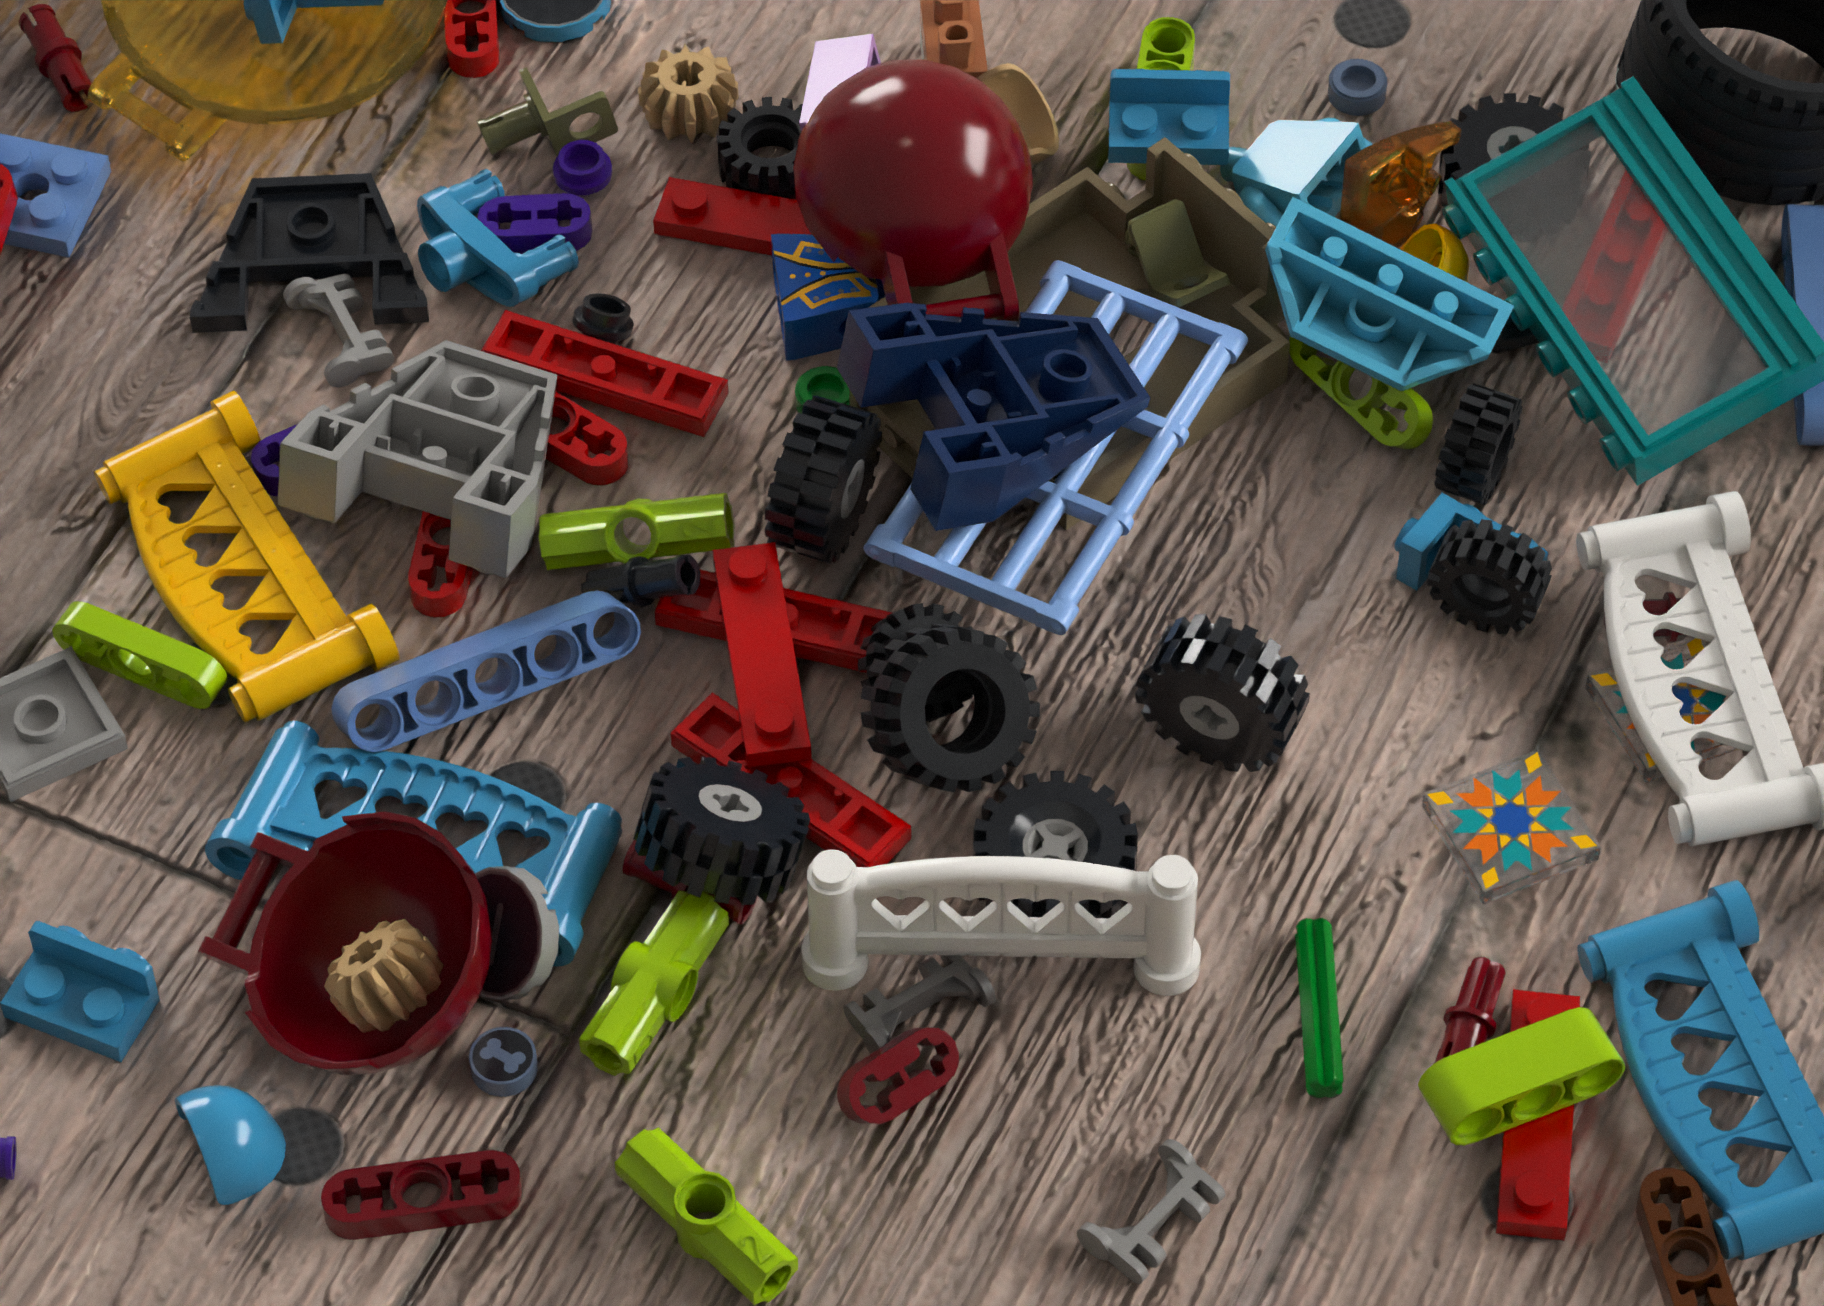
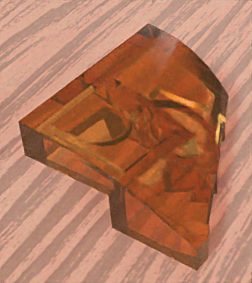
M1452 121L1416 127L1382 139L1346 159L1340 220L1396 248L1402 246L1417 231L1424 216L1425 205L1435 193L1442 178L1439 173L1432 169L1438 153L1448 146L1458 144L1462 129Z

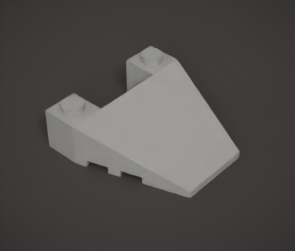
M445 340L392 368L391 379L371 389L372 386L363 383L350 390L349 401L330 411V408L323 404L308 412L280 443L278 505L301 512L313 519H323L335 523L360 493L365 492L451 520L449 560L473 567L481 573L495 574L507 578L533 545L557 386V374Z

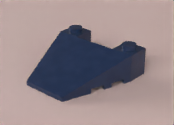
M899 303L849 310L837 369L859 406L862 408L917 399L936 429L923 432L910 488L935 531L993 522L1149 405V394L1098 318L1020 312L1018 321L984 319V309L966 307L962 308L961 316L956 317L926 314V304Z

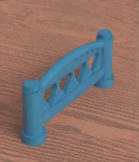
M293 720L286 722L283 727L275 731L230 818L223 819L217 823L205 846L206 856L213 866L232 878L242 880L255 854L249 847L257 832L309 851L317 838L347 825L343 822L342 816L375 813V803L380 798L386 796L397 797L404 805L410 803L424 805L427 811L417 819L436 830L435 821L444 813H456L464 821L475 819L484 821L488 825L484 832L456 848L471 866L474 873L487 867L503 866L496 839L502 831L514 829L520 831L525 838L533 836L543 837L549 841V845L515 867L524 868L541 880L549 893L542 894L546 901L548 910L555 909L559 923L558 953L553 965L558 967L571 963L581 944L584 932L580 924L621 838L622 818L614 808L603 803H590L577 816L569 815L541 798L500 779L440 760L388 751L369 752L353 748L319 747V735L311 726ZM335 780L343 788L356 786L363 788L367 793L362 799L328 819H323L320 817L314 788L321 781Z
M1738 880L1709 888L1707 898L1590 935L1588 942L1578 945L1577 951L1582 970L1588 981L1592 983L1601 980L1603 983L1609 982L1612 987L1616 1021L1625 1058L1638 1093L1652 1121L1687 1173L1697 1181L1703 1192L1722 1210L1723 1217L1712 1222L1722 1256L1726 1260L1737 1257L1743 1261L1824 1233V1115L1820 1107H1818L1817 1101L1739 951L1740 948L1759 941V925L1752 901L1746 889ZM1652 980H1664L1702 987L1704 990L1681 1018L1668 1021L1657 1015L1655 1009L1658 999L1650 996L1645 991L1644 986ZM1686 1033L1730 1041L1732 1043L1709 1072L1703 1075H1692L1683 1068L1682 1063L1685 1054L1675 1049L1671 1040L1678 1034ZM1716 1088L1758 1096L1760 1098L1736 1128L1722 1131L1711 1124L1712 1109L1705 1106L1699 1100L1698 1095L1705 1089ZM1734 1144H1745L1788 1152V1154L1763 1185L1749 1187L1739 1180L1737 1174L1740 1165L1728 1158L1726 1150Z

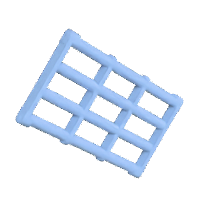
M1055 260L1040 280L1041 289L1025 312L1054 314L1070 290L1100 302L1091 318H1098L1108 334H1110L1123 312L1154 323L1155 326L1129 365L1143 387H1145L1179 333L1211 345L1166 418L1143 410L1122 426L1148 436L1152 440L1111 505H1107L1077 492L1115 432L1063 469L1054 483L1047 481L1026 497L1040 504L991 580L958 567L986 523L953 528L934 557L902 544L923 512V509L910 490L911 484L885 524L877 525L863 549L874 560L891 567L895 566L1029 621L1035 624V626L1054 634L1064 635L1079 613L1077 605L1120 536H1126L1134 525L1132 517L1174 450L1181 448L1189 438L1188 428L1228 364H1234L1248 343V337L1239 329L1221 322L1217 323L1083 271L1074 265ZM1064 513L1097 526L1049 603L1015 590Z

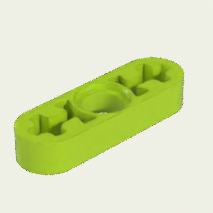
M1290 336L1289 353L1293 362L1380 443L1401 449H1413L1421 445L1428 438L1433 425L1432 411L1429 404L1412 388L1400 391L1372 377V385L1367 395L1356 400L1349 391V379L1355 368L1339 360L1335 363L1330 358L1316 355L1317 349ZM1386 403L1390 407L1406 410L1404 419L1409 424L1405 431L1396 430L1399 424L1397 419L1389 411L1379 409V407Z
M72 602L52 629L54 639L63 650L72 647L80 661L193 708H208L228 679L222 665L203 650L86 602Z

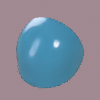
M222 1085L195 1088L175 1098V1105L180 1118L188 1120L195 1135L214 1195L219 1204L229 1205L246 1199L261 1191L272 1182L282 1167L285 1158L286 1142L282 1129L264 1105L245 1091Z

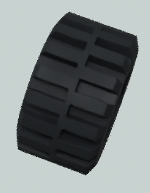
M931 624V629L916 627L906 631L907 641L893 639L884 647L890 656L888 660L874 659L868 672L877 676L874 686L863 685L861 699L871 701V711L861 712L862 726L875 731V735L867 739L873 752L886 756L882 763L891 771L903 774L905 779L949 792H955L956 789L966 792L982 790L981 781L996 784L1006 777L1002 769L1004 764L1017 768L1025 758L1018 751V748L1022 742L1032 744L1037 732L1036 730L1028 729L1029 717H1040V703L1029 700L1028 696L1029 692L1038 689L1034 676L1020 672L1026 665L1022 656L1018 652L1006 650L1008 643L997 636L984 634L983 631L948 624ZM960 670L968 679L973 690V715L969 725L959 737L949 743L939 745L932 738L926 725V700L931 689L939 679L950 672Z

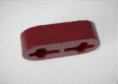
M913 1028L903 1032L850 1067L842 1075L837 1086V1100L841 1110L849 1119L861 1124H883L893 1120L941 1088L955 1075L959 1065V1051L956 1042L947 1032L939 1028ZM917 1044L935 1047L937 1054L930 1060L932 1072L929 1069H922L906 1073L904 1067L920 1056ZM890 1078L892 1084L880 1091L876 1096L879 1108L875 1105H861L859 1097L866 1092L864 1079L867 1082H881Z

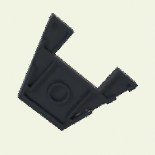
M371 173L252 178L226 233L227 244L219 261H213L206 275L207 286L200 301H194L190 310L193 333L247 331L250 282H286L302 277L324 279L340 274H349L352 278L373 277L372 310L375 325L429 322L427 298L417 284L412 264L407 253H404L395 233V226Z

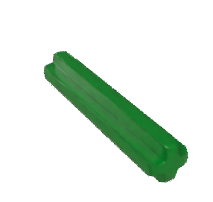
M1305 918L1296 925L1295 940L1306 1091L1311 1097L1316 1099L1323 1097L1335 1098L1343 1091L1344 1077L1332 925L1324 918L1314 920Z

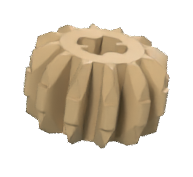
M684 44L681 52L676 54L662 49L658 62L645 63V71L642 74L643 79L640 80L641 87L638 88L639 105L642 106L650 129H663L668 141L679 134L686 135L691 143H693L696 135L699 133L715 138L721 121L728 122L727 113L736 107V100L739 98L738 82L735 81V76L731 73L727 57L714 58L709 46L697 53L691 52L686 44Z
M406 919L394 921L391 924L388 921H382L372 931L368 933L360 932L356 941L342 947V956L332 961L327 968L329 976L324 987L331 996V1002L342 1016H345L349 1023L355 1024L363 1033L374 1031L376 1028L383 1032L389 1030L400 1019L408 1021L410 1013L417 1007L426 1006V996L437 990L441 984L439 975L444 965L437 956V950L428 938L423 936L419 929L413 928Z

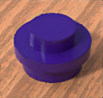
M572 141L562 147L553 163L554 181L560 189L570 194H594L605 188L612 177L611 160L602 147L593 141Z

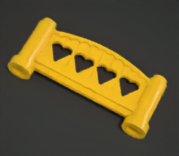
M233 390L212 400L211 410L103 461V467L95 470L94 475L110 505L119 500L123 503H128L132 529L142 561L155 589L174 619L204 652L215 658L227 673L237 679L238 683L229 687L228 693L239 716L246 723L254 718L260 721L369 666L374 671H378L400 660V655L386 622L372 603L347 616L345 615L248 464L243 454L253 450L261 439L247 407L238 393ZM169 491H210L193 517L181 524L169 521L170 508L158 503L161 495ZM197 533H238L219 561L208 567L196 564L198 556L196 550L184 545L191 535ZM224 576H265L246 605L238 610L224 608L225 598L223 593L211 588L215 580ZM249 620H292L275 647L266 654H255L250 651L251 637L238 632L241 625Z

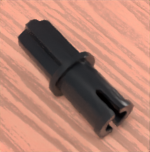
M688 554L653 561L638 556L630 558L622 566L589 571L586 574V582L581 584V592L604 591L608 592L622 604L631 602L635 606L645 607L651 605L656 598L694 594L699 588L701 574L696 560Z

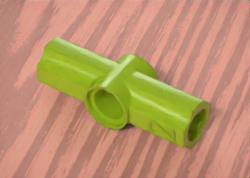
M727 493L659 501L638 498L627 502L625 505L542 514L539 517V544L541 557L545 561L547 570L612 562L626 564L630 558L638 556L649 559L707 552L715 549L731 548L735 545L733 510ZM626 518H638L647 524L651 532L649 544L636 545L629 541L623 530V522Z
M678 891L645 942L634 941L624 951L613 974L611 992L579 1038L580 1052L585 1054L596 1068L613 1076H617L619 1073L630 1074L645 1050L650 1046L665 1020L675 1022L684 1013L694 994L699 969L729 925L728 912L714 902L713 896L702 891L699 898L688 894L687 891Z
M659 1127L648 1131L643 1129L627 1142L624 1151L615 1161L616 1174L676 1230L678 1243L686 1253L694 1258L707 1260L753 1305L764 1301L769 1303L786 1289L789 1280L798 1270V1258L736 1200L734 1187L727 1178L719 1173L705 1171ZM706 1211L719 1214L714 1218L704 1220L693 1217L700 1212Z

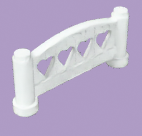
M1736 491L1710 495L1705 505L1592 525L1588 527L1586 532L1578 533L1576 537L1577 553L1582 568L1584 570L1595 569L1598 573L1603 572L1605 578L1604 612L1608 647L1624 704L1646 750L1680 800L1679 804L1671 805L1668 808V821L1672 837L1676 844L1688 843L1691 847L1810 823L1816 830L1824 829V763L1809 765L1803 768L1729 556L1747 553L1751 543L1747 510L1743 499ZM1650 575L1691 588V590L1667 613L1652 615L1642 605L1646 594L1638 589L1635 580L1640 576ZM1659 629H1670L1710 642V644L1687 666L1676 670L1668 668L1663 664L1661 655L1664 652V647L1655 641L1653 634ZM1678 683H1688L1728 696L1729 698L1703 723L1690 724L1680 716L1679 711L1682 708L1683 702L1674 696L1672 687ZM1697 738H1707L1749 753L1723 778L1710 780L1700 773L1698 766L1701 763L1702 757L1692 750L1690 743Z
M833 849L825 850L813 859L807 870L809 931L805 935L801 947L802 967L806 977L814 985L822 989L837 991L854 986L864 977L868 968V954L899 955L902 953L903 955L936 954L946 956H966L968 954L969 956L1002 955L1010 957H1032L1035 955L1036 957L1134 958V974L1142 987L1157 995H1177L1190 989L1197 981L1200 972L1201 950L1197 940L1194 938L1198 876L1191 863L1179 855L1161 857L1147 872L1070 860L1017 856L947 857L897 862L872 867H856L855 863L844 852ZM889 896L903 900L908 897H920L925 899V901L909 915H894L876 898ZM951 897L969 901L976 898H988L993 900V902L976 916H961L943 900ZM1023 898L1038 902L1044 899H1055L1061 902L1043 917H1028L1011 900ZM1091 899L1101 903L1112 900H1123L1128 903L1110 918H1095L1078 902Z

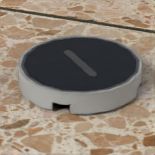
M510 866L487 867L475 873L486 897L492 938L489 970L480 995L484 998L497 1000L520 999L529 995L527 993L534 986H541L550 976L558 953L559 923L555 909L548 910L542 894L549 893L541 880L524 868Z

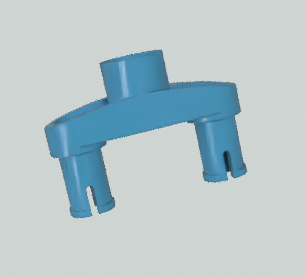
M483 169L477 175L449 188L439 186L421 195L417 201V210L420 223L429 240L419 246L418 257L426 278L440 292H447L467 282L494 301L507 307H514L535 296L538 293L539 287L547 284V282L578 268L579 261L576 250L569 241L565 243V237L558 234L550 241L520 254L512 252L492 231L475 217L485 202L496 197L505 196L502 183L496 175L491 177L492 172L488 169Z

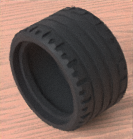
M1641 0L1618 63L1617 86L1621 88L1620 83L1632 76L1635 77L1719 196L1746 203L1777 206L1795 205L1821 199L1824 196V82L1806 83L1784 80L1753 70L1726 55L1706 38L1700 29L1728 27L1756 31L1788 43L1806 53L1824 68V0Z

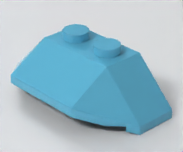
M1292 197L1265 248L1290 336L1400 391L1487 360L1514 308V305L1295 197Z

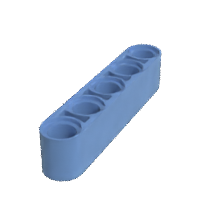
M1786 204L1783 211L1781 228L1784 287L1824 342V205ZM1823 381L1793 398L1798 445L1824 446Z
M599 590L585 592L353 681L342 687L334 697L331 708L332 717L337 727L356 746L369 752L383 751L623 658L631 653L638 644L641 634L640 622L632 610L608 592ZM614 612L615 621L611 630L602 637L594 638L593 629L599 617L606 613ZM556 635L557 642L551 655L545 659L535 660L534 652L540 640L546 636ZM489 658H497L498 667L492 678L485 682L476 683L475 674L479 665ZM429 681H438L439 690L433 701L426 705H416L415 698L420 687ZM370 704H379L380 711L375 722L366 728H356L355 721L360 710Z

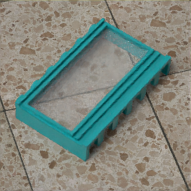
M1632 76L1620 83L1621 88L1462 177L1456 180L1451 177L1444 181L1448 206L1442 208V212L1451 231L1460 240L1467 237L1477 252L1473 253V258L1485 281L1489 285L1498 282L1508 296L1504 301L1514 305L1510 317L1520 331L1529 328L1538 340L1539 344L1535 346L1536 352L1547 372L1552 377L1561 374L1571 390L1567 392V396L1579 419L1584 424L1593 421L1603 435L1599 439V443L1611 466L1616 471L1625 468L1638 486L1823 382L1824 342L1635 77Z

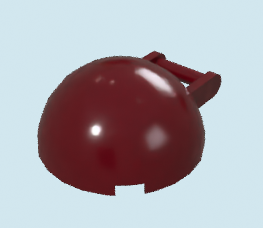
M925 59L890 60L866 67L828 92L815 108L807 124L802 128L798 139L793 169L796 199L806 226L831 260L835 262L838 257L865 277L881 279L887 305L913 303L909 286H945L974 277L985 271L990 294L926 304V314L960 317L962 308L966 307L984 309V319L997 318V320L1018 321L1019 302L1007 253L1024 228L1029 210L1033 176L1030 152L1020 125L1002 99L982 81L950 65Z
M387 811L342 816L343 822L347 825L317 838L309 851L257 832L249 847L255 854L213 938L205 936L197 952L220 965L248 976L245 979L244 985L252 1011H246L245 1014L267 1043L295 1062L340 1075L374 1074L415 1062L441 1046L462 1025L478 1000L490 962L492 938L486 897L473 869L463 856L436 829L417 818ZM281 864L289 867L290 869L283 876L264 905L252 939L250 954L237 949L278 865ZM406 919L413 928L419 929L422 935L426 936L437 950V956L444 965L439 975L441 984L437 990L426 996V1006L417 1007L410 1013L408 1021L400 1019L389 1030L383 1032L376 1028L374 1031L363 1033L355 1024L349 1023L345 1016H342L331 1002V996L324 987L329 976L327 968L332 961L342 956L341 949L343 946L350 945L358 939L360 932L368 933L382 921H388L391 924L394 921Z

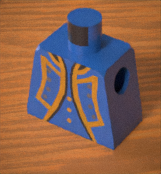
M771 234L773 279L786 361L841 349L849 310L868 308L884 298L885 292L882 280L865 277L838 257L833 262L812 234Z

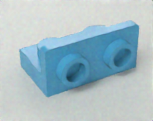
M1113 69L1110 74L1108 163H1146L1147 149L1166 137L1183 153L1193 155L1201 165H1228L1230 73L1226 71Z
M35 921L28 932L33 952L0 1002L4 1017L122 1062L160 1001L152 966L145 958L133 950L127 948H117L114 950L90 941L75 928L65 925L56 928L46 923Z

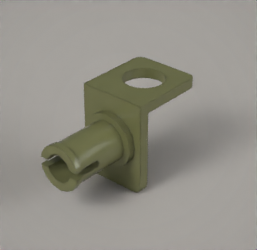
M527 67L518 70L527 94L523 95L525 101L487 118L476 120L491 155L497 154V151L536 134H540L542 138H548L556 156H558L562 147L572 141L589 140L597 142L618 132V126L609 101L603 91L591 94L549 113ZM586 113L599 114L598 122L592 128L583 132H573L569 129L571 123L580 115Z
M1174 199L1129 220L1124 238L1125 244L1133 245L1127 250L1133 256L1139 258L1153 297L1176 307H1181L1230 284L1227 273L1205 265L1182 201ZM1197 283H1201V284H1199V285H1197V286H1194V287H1191V288H1188V289H1184V288H1186V287H1188V286H1190V285L1197 284Z

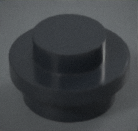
M601 293L585 296L583 304L575 309L572 320L574 326L582 334L613 344L629 338L634 326L633 320L629 317L631 312L630 306L618 297Z

